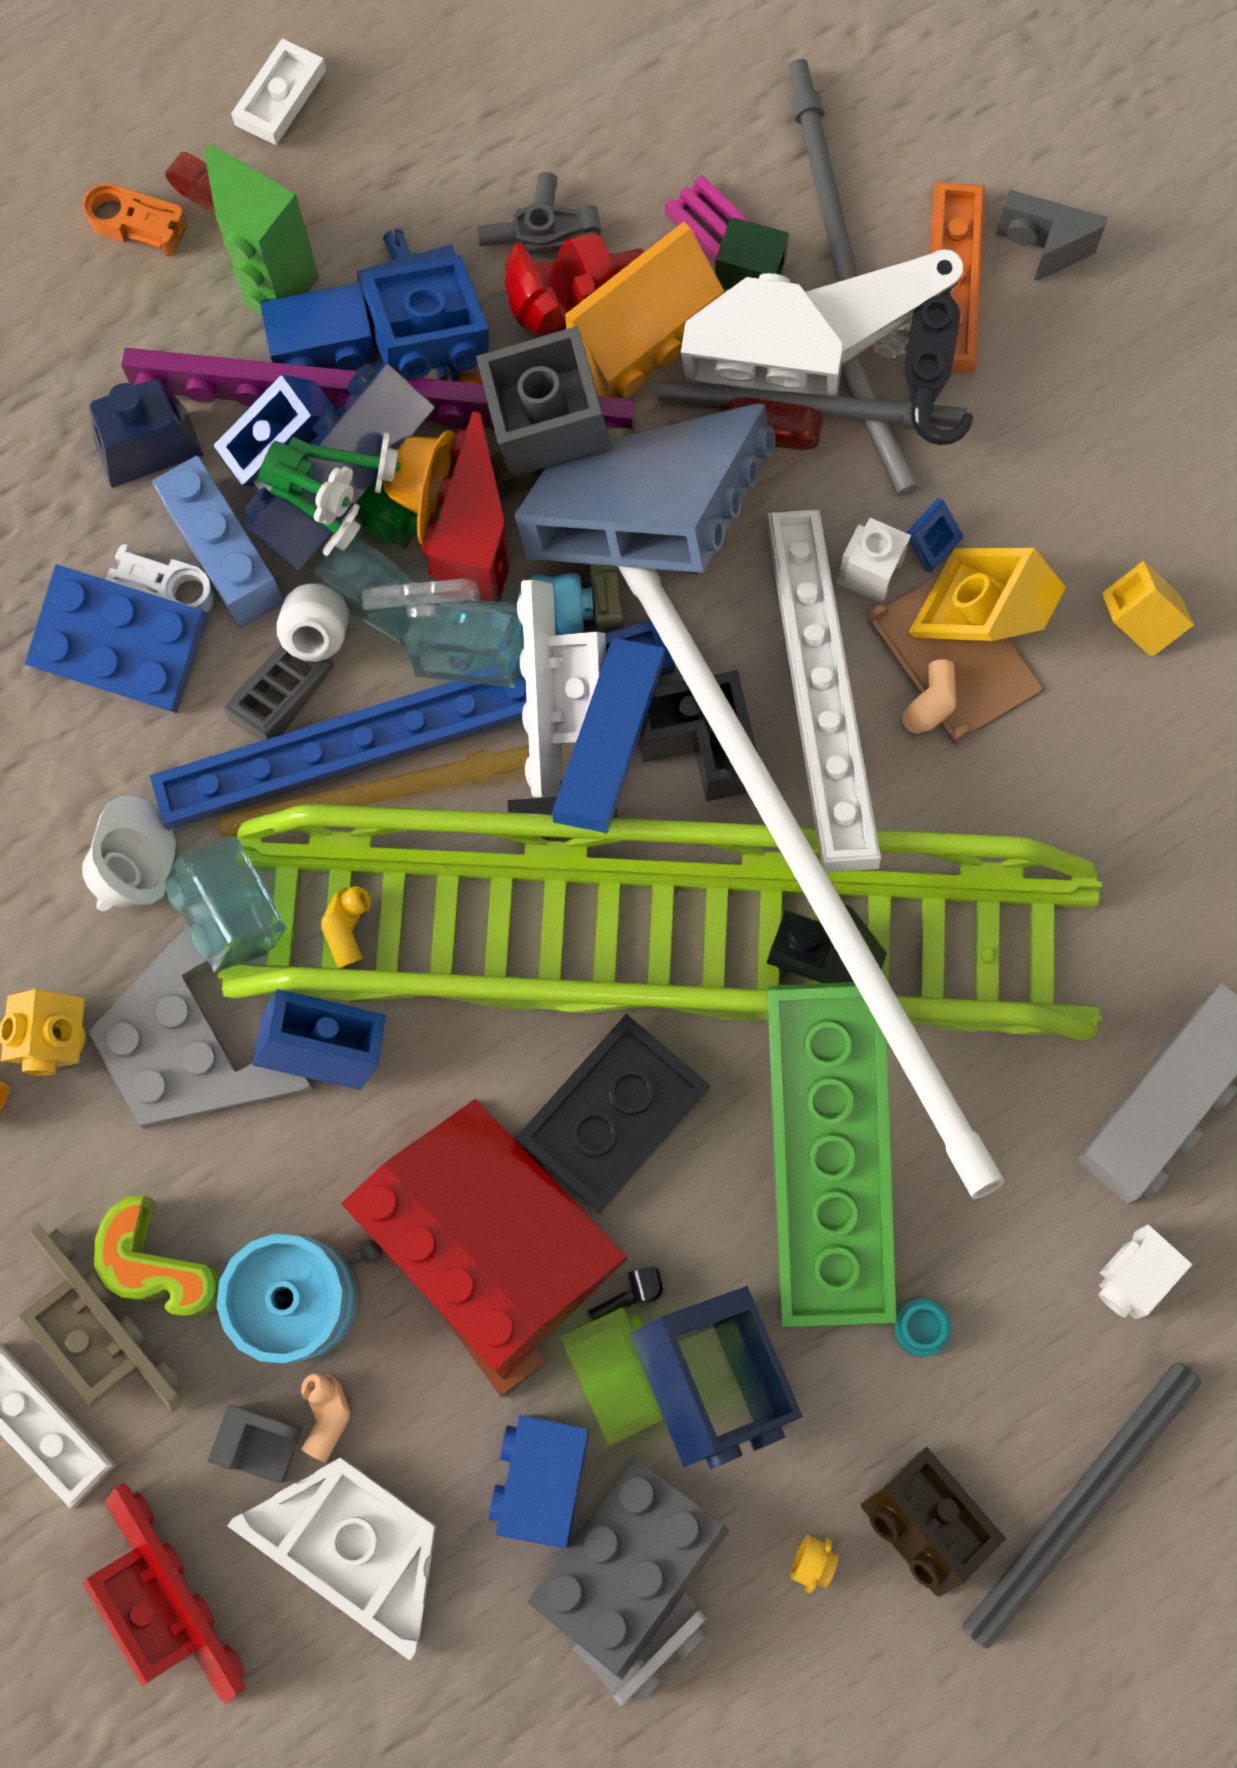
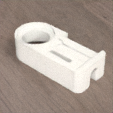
M123 544L118 548L115 555L118 568H110L106 576L108 581L181 603L176 600L178 587L187 581H197L203 585L201 597L193 603L184 605L209 612L215 602V590L207 574L202 569L171 559L169 565L135 555L128 544Z

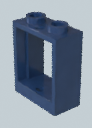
M748 1286L659 1317L630 1333L684 1468L706 1459L710 1470L743 1456L739 1444L750 1441L753 1451L786 1438L782 1426L803 1417ZM712 1328L716 1330L754 1421L720 1436H716L678 1343L680 1340Z

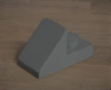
M1010 190L997 234L1008 237L1013 242L1021 245L1033 244L1044 248L1034 279L1040 280L1095 254L1108 217Z

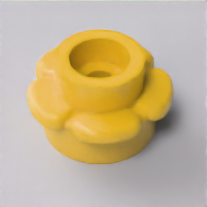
M807 1534L795 1555L790 1571V1579L804 1585L805 1593H812L817 1585L827 1588L836 1571L839 1555L831 1551L832 1540L827 1536L824 1540H820Z

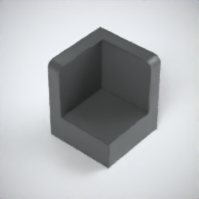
M228 1404L207 1462L227 1469H238L276 1483H281L286 1477L303 1428L240 1406Z

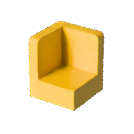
M1144 560L1102 593L1113 623L1150 656L1159 653L1194 626L1181 595Z

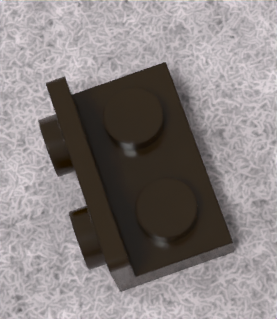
M927 1446L916 1453L882 1488L870 1495L861 1504V1508L870 1518V1523L875 1532L881 1538L890 1542L909 1564L914 1578L938 1597L963 1584L1006 1539Z

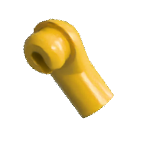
M353 886L349 889L342 888L335 893L321 920L322 932L338 969L363 959L352 931L360 915L369 911L371 899L368 892L360 886Z

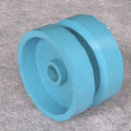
M271 1234L250 1241L230 1259L219 1280L217 1309L224 1332L238 1350L260 1362L283 1364L305 1362L328 1354L346 1338L357 1317L359 1288L353 1268L338 1249L317 1238ZM285 1288H289L294 1297L293 1303L288 1309L285 1308V1305L290 1300L283 1294Z

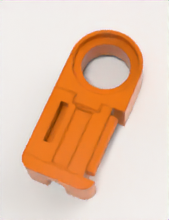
M99 184L91 188L83 200V210L92 229L96 233L124 243L128 238L163 249L165 256H172L176 252L187 228L186 218L179 205L114 184ZM114 201L121 205L119 213L113 218L101 219L95 216L96 209L104 202Z

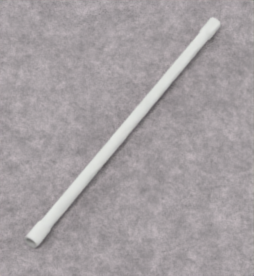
M618 566L630 590L639 598L946 1145V1152L972 1199H978L994 1192L1005 1182L1002 1174L982 1139L971 1128L665 592L657 570Z

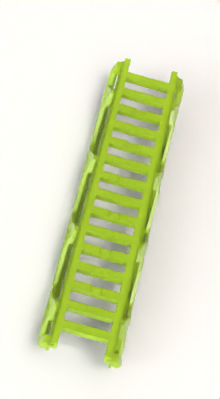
M302 804L252 818L241 823L238 829L237 841H232L231 846L234 849L233 864L236 868L276 870L267 965L223 963L222 971L218 973V979L222 982L223 996L234 999H244L260 995L273 997L275 991L280 989L314 998L338 999L348 1002H376L418 996H436L511 1010L550 1009L572 1013H598L645 1007H662L722 1020H768L767 986L779 985L780 968L769 965L766 962L782 919V894H805L782 853L764 851L759 848H779L767 826L762 824L613 818L607 834L554 823L553 815ZM324 826L356 829L352 831H331ZM799 826L815 855H819L815 827ZM290 830L309 834L308 844L262 842L263 837ZM405 830L478 833L525 844V853L506 854L371 847V841L373 836ZM876 830L880 852L925 854L960 864V875L866 870L826 873L839 897L868 898L867 928L887 952L882 972L888 983L891 900L922 901L920 997L896 996L911 1023L945 1031H997L1019 1035L1057 1034L1074 1040H1093L1096 1038L1097 1025L1102 1022L1099 1006L1054 1004V907L1097 908L1102 882L1097 881V870L1093 862L1028 837ZM542 837H563L573 839L566 842L547 841ZM626 840L706 844L742 854V865L591 858L587 856L588 847ZM977 857L1010 859L1003 862L982 861ZM1042 865L1072 876V880L1024 878V867ZM300 871L330 873L327 907L335 893L342 888L349 889L352 887L353 874L383 875L375 970L345 969V967L338 969L325 936L321 968L291 966ZM406 877L437 878L430 973L399 972ZM460 879L491 880L484 976L453 974ZM513 882L545 883L539 978L507 977ZM567 884L598 886L593 981L561 980ZM620 887L652 888L648 984L615 982ZM674 889L706 891L702 986L670 985ZM728 892L760 893L757 989L724 988ZM945 902L976 904L975 1000L944 998ZM1000 905L1030 906V1002L999 1001ZM814 912L813 920L820 922L816 913ZM811 980V984H819V983H820V982Z

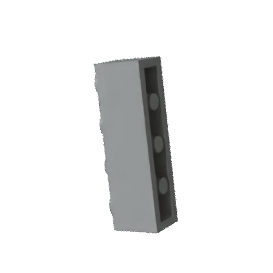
M1220 983L1204 998L1074 1160L1127 1204L1138 1199L1142 1194L1146 1198L1151 1199L1159 1191L1171 1174L1163 1168L1176 1151L1185 1156L1205 1132L1197 1124L1209 1109L1218 1114L1237 1092V1087L1231 1083L1237 1075V994L1223 983Z

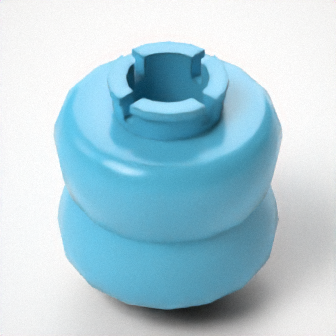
M565 572L556 576L537 573L529 577V580H538L553 585L556 635L583 633V620L594 621L592 586L582 588L581 576L578 573ZM518 590V598H519V596L522 594V591H521V590Z

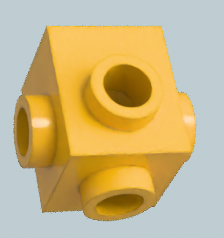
M32 989L7 996L6 1015L0 1024L1 1061L21 1064L22 1073L34 1076H54L58 1067L78 1064L86 1037L85 1029L82 1026L85 998L40 989Z

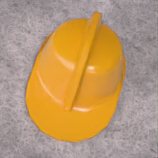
M452 430L443 432L439 438L419 436L407 438L398 449L397 461L400 462L401 468L395 471L393 482L382 480L384 490L391 499L418 515L417 535L418 541L422 546L427 527L430 523L434 524L439 509L438 494L444 476L452 477L457 462L453 460L452 456L456 434Z

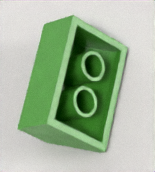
M209 144L204 150L215 216L224 239L223 245L228 250L233 265L232 271L237 277L243 293V301L253 311L262 315L260 302L308 293L319 278L297 196L292 191L216 146Z

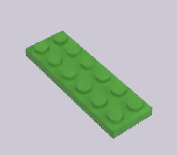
M854 982L767 986L782 1327L897 1323L887 1040Z

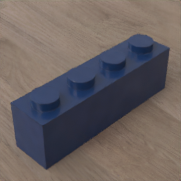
M376 363L373 368L366 364L349 381L346 389L351 394L339 409L333 405L330 406L315 422L312 430L317 435L309 444L380 457L384 432L390 433L388 448L399 449L401 444L412 436L435 407L387 363ZM308 456L305 458L314 463L310 478L322 484L328 481L334 468L342 469L343 467H348L352 469L353 475L349 485L354 490L353 498L346 512L342 516H336L335 519L339 522L378 475V469ZM265 487L254 495L244 509V512L249 517L242 526L285 563L300 571L332 532L290 501L272 494L271 490L268 491ZM306 489L299 493L316 505L317 494Z

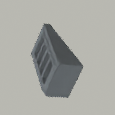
M281 645L234 694L224 707V710L232 722L261 741L282 735L334 667V663L331 660L326 659L319 662L305 661L313 666L312 670L306 674L289 663L292 656ZM281 671L299 682L294 689L276 678ZM269 686L285 696L281 703L265 694ZM257 702L272 711L267 718L253 710Z

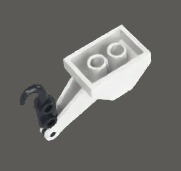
M938 250L923 257L804 292L799 284L790 283V279L782 275L768 273L760 275L759 279L746 277L686 321L681 348L686 383L838 396L842 365L912 319L904 366V374L912 401V424L918 435L929 443L939 446L953 444L962 439L970 430L973 415L965 413L960 424L955 428L941 430L932 423L931 412L934 402L948 382L952 371L960 322V310L955 300L951 298L950 292L954 291L960 283L963 271L962 260L958 254L951 250Z

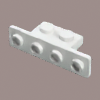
M523 580L521 583L522 594L517 602V613L524 632V649L520 654V669L522 676L526 680L527 703L523 707L522 719L524 728L529 734L530 753L525 764V776L528 785L531 787L533 798L557 797L560 790V780H563L561 744H572L577 741L606 658L605 633L587 632L556 635L553 585L538 580Z

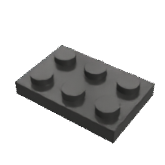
M634 1458L527 1603L614 1675L623 1680L730 1530L645 1464Z

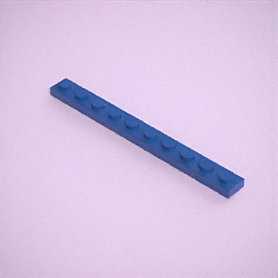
M651 620L605 634L606 655L612 637L665 647V662L660 676L675 672L676 664ZM516 661L150 775L163 825L167 830H171L523 720V707L527 703L526 680L521 673L520 661Z

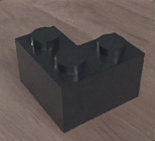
M738 670L713 675L756 749ZM681 681L656 686L638 741L643 762L695 752L706 801L748 793L686 682Z

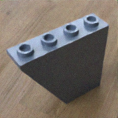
M752 404L610 440L612 445L610 449L546 467L515 513L525 558L704 573L715 551H720L724 535L732 520L738 518L742 502L749 489L755 487L759 471L766 458H770L774 452L775 431L772 426H768L765 404Z

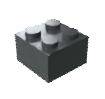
M578 326L476 356L498 446L511 477L612 448Z

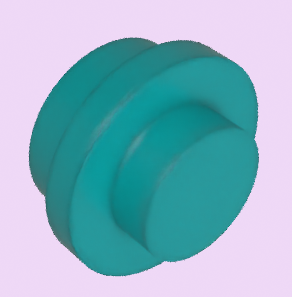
M915 1299L903 1305L897 1312V1323L893 1324L894 1335L900 1347L907 1353L917 1357H929L939 1353L949 1342L952 1330L951 1321L945 1309L938 1303L929 1299Z

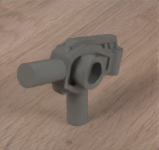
M542 172L538 175L534 204L517 209L516 213L513 214L514 221L477 226L479 244L482 247L521 242L530 255L559 251L564 240L590 233L601 234L598 208L594 205H586L580 209L572 210L554 206L558 178L553 173Z

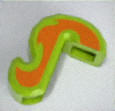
M146 1195L127 1196L110 1208L101 1221L95 1238L94 1267L104 1287L121 1298L135 1302L151 1303L170 1295V1299L165 1304V1310L179 1317L202 1318L217 1308L220 1276L216 1269L209 1268L203 1264L142 1253L153 1215L154 1199Z

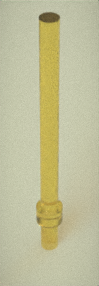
M529 745L488 754V750L485 749L466 754V760L217 817L218 829L222 838L238 834L241 823L249 819L302 804L362 806L470 780L473 781V785L493 781L496 774L525 768L526 760L530 756Z

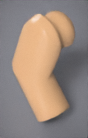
M941 659L935 660L928 665L929 688L911 701L902 713V723L909 732L920 734L924 731H929L939 725L955 710V664L952 661Z
M316 1372L308 1375L301 1386L302 1397L308 1400L316 1421L301 1450L326 1463L350 1420L351 1412L341 1383L331 1374Z

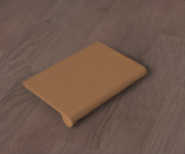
M939 575L890 604L876 606L867 614V617L921 694L929 688L928 665L931 662L946 659L955 664L956 708L941 723L956 743L1041 693L1044 689L1008 638L995 641L913 638L909 630Z

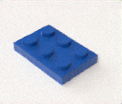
M55 564L25 665L177 713L208 613Z

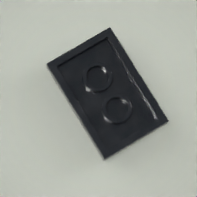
M625 1014L515 1139L597 1213L601 1214L710 1090V1085L628 1014Z

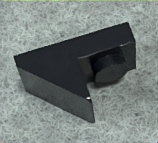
M846 904L847 911L882 970L887 952L854 909ZM785 910L766 963L820 983L854 982L821 922Z

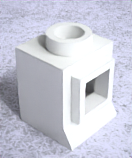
M869 518L865 527L858 524L843 554L841 572L835 584L883 604L888 594L891 577L895 569H900L904 562L911 535L872 518Z
M1150 1225L1143 1226L1134 1232L1133 1240L1125 1243L1099 1272L1105 1279L1098 1285L1102 1288L1098 1295L1111 1310L1123 1318L1128 1314L1134 1319L1147 1316L1192 1266V1263Z

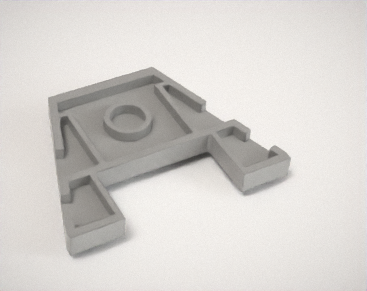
M209 906L202 909L88 1031L134 1118L143 1129L213 1114V1111L235 1106H250L264 1103L268 1099L281 1096L301 1095L313 1090L308 1078L253 1066V1063L239 1071H236L187 983L188 978L236 952Z

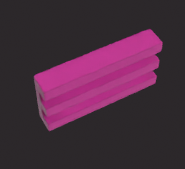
M701 175L695 180L693 188L689 189L686 187L680 192L678 200L675 201L672 198L665 204V214L677 226L685 222L693 231L703 252L715 263L720 244L685 210L690 207L720 240H723L727 225L712 210L727 224L733 217L746 221L749 220Z

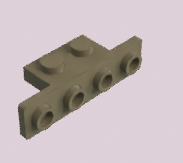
M37 1222L28 1229L31 1237L64 1278V1281L20 1314L19 1318L90 1408L138 1371L170 1412L174 1413L182 1406L180 1398L175 1393L183 1386L178 1377L163 1359H160L154 1365L140 1349L147 1340L127 1315L117 1321L104 1305L112 1299L111 1295L92 1272L82 1277L70 1261L77 1254L61 1232L55 1229L48 1235Z

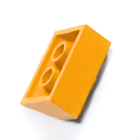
M685 222L678 225L565 314L566 329L579 327L598 396L613 398L623 396L628 398L640 389L646 376L660 365L662 367L671 365L681 355L686 321L724 294V290L693 231Z

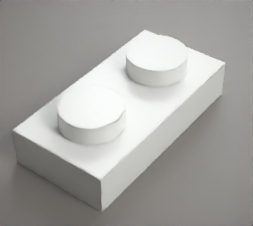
M282 38L232 111L231 115L234 125L277 146L326 72L324 58Z

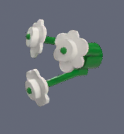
M384 432L380 457L312 445L292 437L289 445L277 440L272 442L262 462L258 481L272 486V494L290 501L334 533L322 550L323 554L328 556L334 546L344 551L350 543L352 544L357 541L356 533L361 525L353 519L357 515L360 506L355 503L341 523L335 519L336 516H342L346 512L352 501L354 490L349 484L353 472L348 467H343L342 469L336 467L331 472L328 481L322 484L310 478L314 463L306 460V456L378 469L376 493L381 492L382 480L393 482L395 471L400 470L401 464L397 461L398 449L388 448L390 433ZM306 489L317 494L316 505L299 493Z

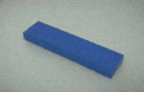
M612 637L552 810L554 823L608 834L665 662V647Z

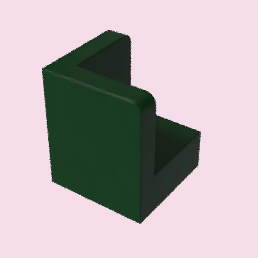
M731 218L715 259V275L722 288L730 290L746 277L759 279V276L762 274L781 275L787 256L789 233L739 218Z

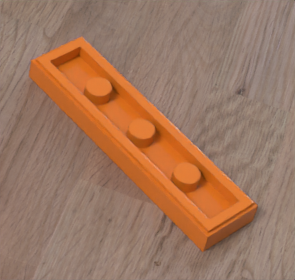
M935 182L930 254L943 249L951 250L959 255L963 263L960 283L954 291L950 292L951 298L955 300L960 310V322L951 372L974 374L977 361L985 185Z

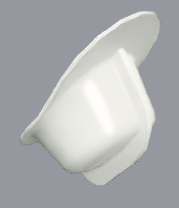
M134 795L119 796L106 804L99 817L91 848L83 861L82 871L87 887L98 898L96 908L100 911H106L112 907L131 908L135 905H152L161 900L165 894L175 857L176 838L173 829L167 830L163 825L159 808L148 800Z

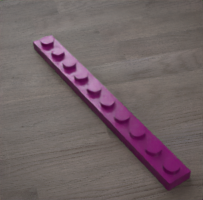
M126 347L124 348L121 364L129 383L134 386L156 379L161 380L173 395L188 396L195 401L205 403L213 402L215 399L238 401L240 404L251 407L280 375H287L316 381L332 405L339 409L351 394L346 389V386L358 372ZM428 378L413 381L405 379L435 407L424 421L439 422L446 427L459 429L469 424L472 412H477L481 415L483 427H490L494 430L483 384ZM598 396L607 429L629 428L634 430V400Z

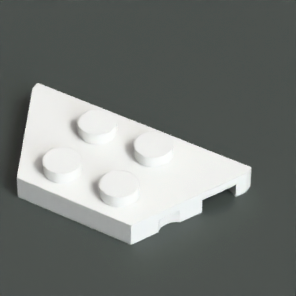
M338 1458L302 1481L292 1484L256 1507L232 1518L227 1525L229 1528L408 1660L413 1659L418 1651L437 1525L344 1458Z

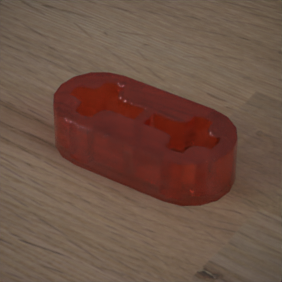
M752 397L733 398L727 404L726 411L752 404H765L768 426H772L775 431V447L810 450L817 447L820 442L823 417L818 411L810 407Z

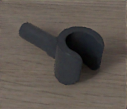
M647 1267L628 1272L631 1291L620 1293L589 1310L588 1313L593 1323L595 1324L625 1307L628 1308L634 1304L657 1300L663 1292L659 1269Z

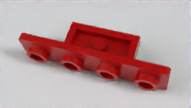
M123 1483L113 1489L105 1503L132 1551L86 1578L83 1585L142 1687L194 1654L220 1701L225 1705L246 1689L241 1679L245 1676L243 1665L235 1651L228 1645L222 1647L211 1628L214 1625V1618L205 1600L197 1593L192 1596L180 1576L184 1573L183 1564L175 1549L167 1542L162 1545L151 1526L154 1523V1517L147 1501L138 1492L132 1494L127 1484Z

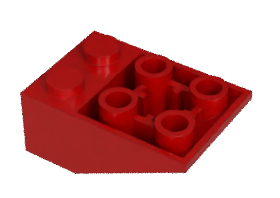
M472 412L467 430L459 429L456 435L452 456L453 460L457 462L452 477L444 476L438 494V507L442 508L437 525L430 523L427 527L422 553L428 556V576L433 577L438 597L497 611L510 571L511 559L505 521L480 413Z

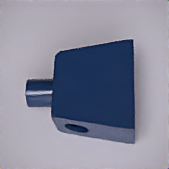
M153 379L136 386L130 383H120L111 389L108 396L94 400L89 405L94 441L112 488L183 463L196 455L198 457L204 455L186 408L161 380Z

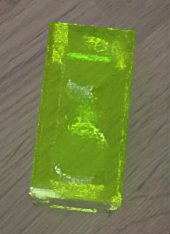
M623 1307L560 1337L608 1446L664 1420L630 1337V1333L644 1325L639 1315L628 1319Z

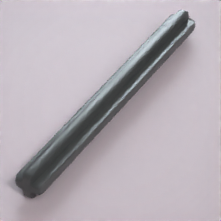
M1179 1362L1169 1368L966 1620L963 1630L979 1646L987 1649L993 1645L1201 1385V1379L1188 1366Z

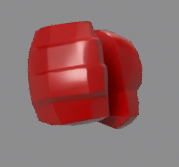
M590 233L564 240L556 261L534 264L529 251L525 249L521 242L515 243L505 262L506 279L504 281L512 313L518 324L535 338L566 330L565 314L645 251L642 248H636L625 252L609 253L602 238L597 233Z

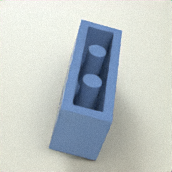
M198 455L152 480L165 508L239 629L283 604L284 600L274 577Z

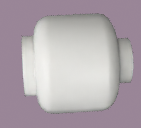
M308 583L297 586L286 596L277 620V637L282 647L291 656L310 662L326 660L337 653L343 644L349 624V610L344 598L337 591L323 584Z

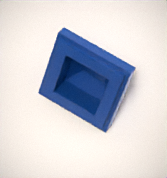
M939 498L906 532L911 535L909 543L925 571L930 573L964 537L944 500Z

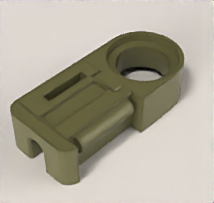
M589 564L597 632L607 634L623 629L617 566Z

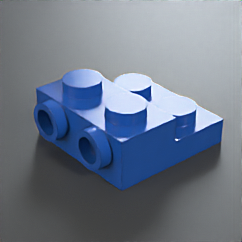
M461 255L361 273L362 290L375 324V337L382 360L405 379L419 380L428 375L431 369L450 365L459 371L470 370L478 365L476 356L488 353L489 328Z

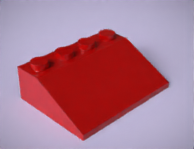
M476 1099L382 1164L341 1203L493 1371L503 1379L628 1260L627 1256Z

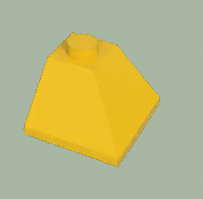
M954 548L913 622L909 633L913 638L995 641L1045 629L1066 586L1035 548Z

